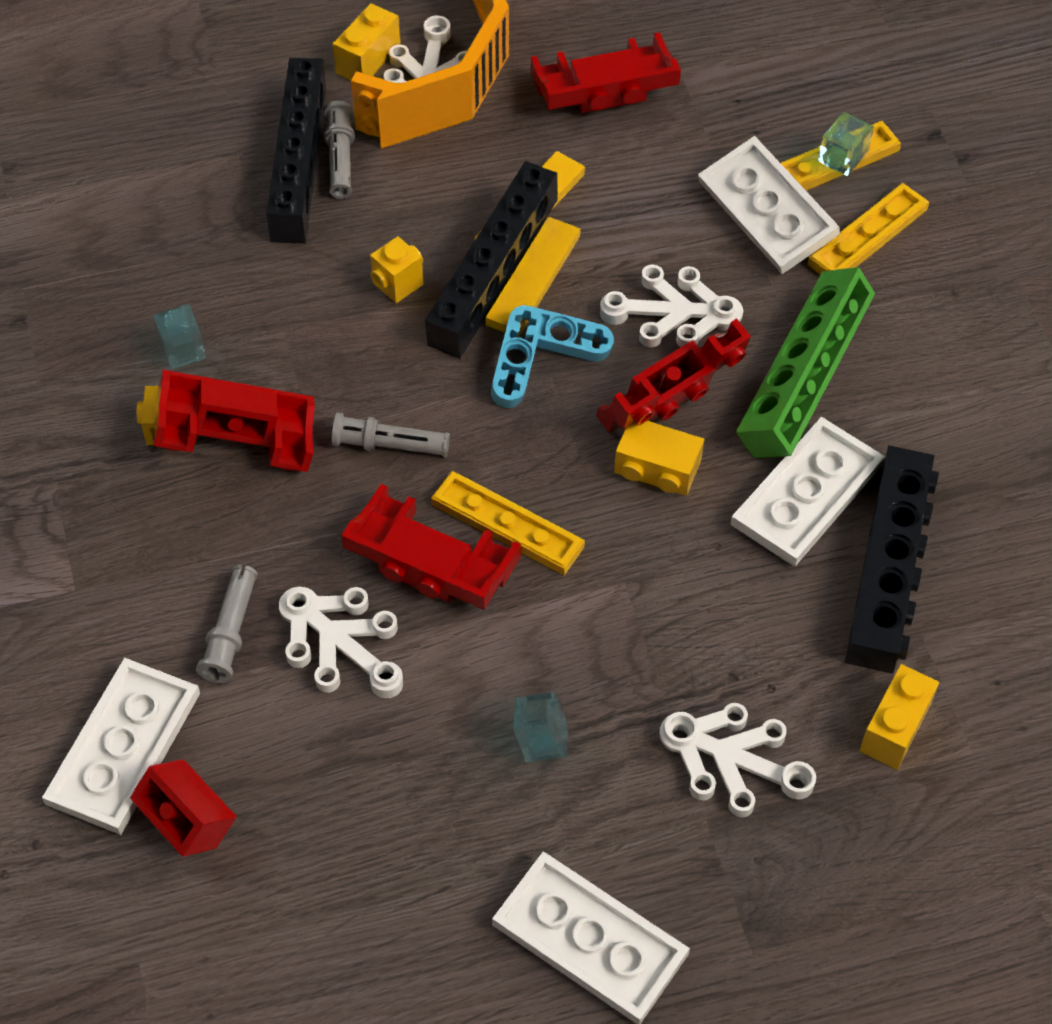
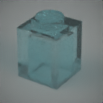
M843 111L822 136L818 162L848 176L869 151L874 126Z
M189 304L153 315L159 342L170 369L206 358L201 331Z
M550 692L516 697L513 730L526 762L567 757L568 723L557 693Z

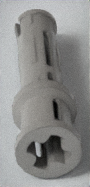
M332 101L326 104L323 109V117L327 121V128L324 130V140L329 146V193H332L334 198L344 199L352 194L350 145L355 138V132L351 127L354 111L353 107L347 102Z
M339 412L335 415L332 430V446L339 447L341 443L363 446L366 451L375 450L376 446L447 457L450 442V433L447 432L440 433L379 424V420H375V417H368L367 420L344 417V414Z
M242 565L233 567L216 626L207 632L205 655L203 659L198 661L196 666L197 674L207 681L227 683L232 679V661L235 653L239 652L242 646L239 631L254 582L258 575L256 570L249 566H245L243 576L240 575Z

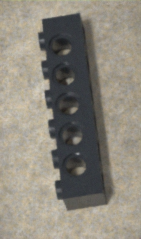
M289 58L266 212L270 242L306 244L326 96L323 59Z
M528 161L523 163L426 317L425 328L428 346L459 359L462 357L557 202V172Z
M888 445L882 466L845 663L893 674L897 660L906 659L910 636L903 635L904 626L912 625L916 602L909 601L910 592H917L922 568L915 567L916 558L923 559L928 539L927 535L921 534L922 525L929 526L933 510V503L927 502L928 493H935L939 476L938 471L932 470L935 455ZM889 556L898 557L900 560L893 559V558H891V557H889ZM882 589L892 590L894 593H888ZM876 622L884 623L889 627H880L876 624Z

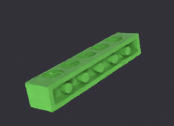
M859 267L823 271L736 431L753 458L791 456L875 295Z

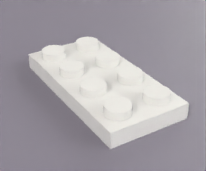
M755 136L698 174L699 182L781 274L840 235V228Z
M821 417L798 442L792 455L786 456L734 513L730 525L795 567L882 467L885 456Z
M124 658L44 793L42 799L45 805L121 835L137 807L130 799V796L148 767L162 763L200 695L198 685Z
M544 851L492 918V925L636 1024L642 1023L689 955L690 948Z

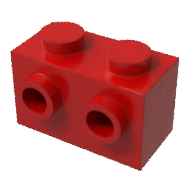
M184 759L149 766L130 796L133 803L182 857L216 849L237 818L231 809Z

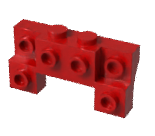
M660 32L654 33L653 45L638 48L635 38H629L626 50L571 60V70L563 51L557 52L555 64L541 66L537 55L531 56L530 72L539 96L543 95L548 110L578 104L580 112L586 113L646 101L647 91L680 85V66L677 59L668 51Z
M735 319L730 323L725 334L716 333L707 338L705 345L700 348L693 340L634 376L627 394L623 396L619 392L614 395L610 405L604 404L598 408L596 417L609 433L618 427L624 430L633 423L640 426L647 421L655 422L660 419L663 422L668 420L678 412L681 404L687 400H690L692 403L696 402L709 391L708 385L715 371L724 365H727L728 368L733 367L746 356L745 349L750 341V334L738 319Z
M163 369L158 387V406L154 422L153 446L162 447L170 451L180 450L193 453L197 435L269 447L270 466L280 467L284 470L308 472L314 454V396Z
M380 484L366 507L349 522L342 533L343 548L378 563L379 572L387 579L395 583L404 582L413 586L428 598H440L450 602L452 597H455L485 610L498 587H504L520 560L521 544L514 541L510 549L493 542V532L485 529L471 552V545L412 520L417 512L416 499L408 496L406 501L402 503L389 497L388 486Z

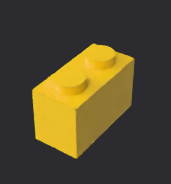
M370 3L333 43L335 73L349 80L353 78L356 71L373 76L389 59L390 48L400 44L399 16Z
M650 421L640 426L633 423L625 429L616 449L614 473L622 475L630 481H641L659 487L668 493H678L687 496L702 460L704 438Z
M901 664L867 727L859 752L898 770L931 706L940 682Z

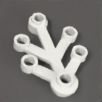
M432 16L424 22V37L428 41L423 67L409 54V49L401 44L390 48L389 60L391 65L403 67L416 79L457 65L462 61L467 51L459 52L454 59L437 67L441 47L450 39L451 32L450 22L447 18ZM396 68L388 69L383 75L384 80L390 82H407L404 79L403 72Z
M648 265L643 268L641 282L645 288L654 290L665 301L627 299L621 292L612 291L606 294L600 302V317L610 325L624 323L628 319L629 314L666 316L657 323L647 322L641 326L639 340L646 347L658 346L664 336L690 317L703 319L695 325L683 324L678 328L676 342L679 347L692 340L697 345L698 340L715 328L718 330H728L733 320L738 319L740 322L743 316V307L737 299L731 296H717L700 281V272L690 266L683 267L679 271L677 283L680 289L692 292L702 303H693L685 298L663 279L664 271L657 265ZM648 276H656L657 278L651 279ZM689 277V278H692V279H694V280H690V281H689V280H685L684 278ZM647 333H654L656 336L650 337V336H647L646 334H647ZM683 335H691L693 338H684Z
M294 587L287 590L279 601L281 616L291 624V642L285 650L289 665L294 668H302L311 661L310 646L306 642L307 624L320 634L319 667L316 669L314 676L317 688L326 693L335 691L340 685V674L336 667V648L370 675V685L375 695L380 698H392L401 692L403 688V675L400 667L392 662L379 661L351 638L377 636L382 639H389L398 630L397 618L390 611L378 612L373 619L331 621L322 614L347 611L352 615L363 614L369 606L368 595L364 589L359 587L350 588L344 595L317 596L309 588ZM353 598H360L363 600L360 604L357 605L350 603V600H352ZM296 602H306L301 607L293 606ZM384 621L392 624L389 628H380L378 626ZM297 650H302L305 652V654L299 658L292 656L293 652ZM384 673L393 674V676L387 680L381 679L379 677V675ZM327 674L333 675L335 677L330 682H323L320 680L324 675Z
M730 703L724 710L697 719L686 712H676L666 717L660 726V740L670 751L680 753L691 778L689 790L695 799L701 801L710 799L714 794L716 786L714 776L705 771L698 750L713 756L730 794L729 810L737 817L749 816L753 812L755 805V796L746 788L737 767L781 785L782 791L792 799H804L813 792L816 783V773L809 764L795 761L783 767L745 751L763 744L770 748L781 746L785 741L787 729L780 720L769 719L761 727L719 740L707 735V733L723 727L729 731L737 732L745 727L748 712L743 705ZM736 713L742 719L740 721H732L728 718V715ZM770 729L777 730L780 736L776 738L770 737L766 731ZM675 731H683L687 734V737L677 738L673 733ZM799 780L804 784V787L795 788L790 784V781ZM699 781H704L709 784L710 788L700 790L695 784ZM744 798L749 802V806L739 807L736 805L735 800Z

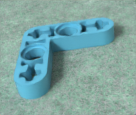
M522 305L512 310L508 319L491 386L493 401L503 408L516 407L521 403L527 387L536 347L588 361L599 362L606 359L611 352L614 344V336L611 330L602 324L532 306ZM522 319L529 320L525 339L518 338ZM562 326L569 331L570 338L565 341H558L552 337L550 330L553 327ZM578 332H581L582 336L580 339V344H574ZM593 337L600 338L601 345L599 348L592 347ZM512 349H519L525 353L527 360L521 364H514L507 359L506 353ZM508 374L516 375L511 395L504 394Z

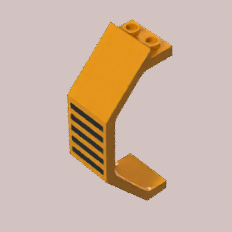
M472 0L483 26L464 58L457 65L403 83L390 82L356 71L351 79L355 130L380 137V147L382 149L472 120L509 57V5L507 1Z

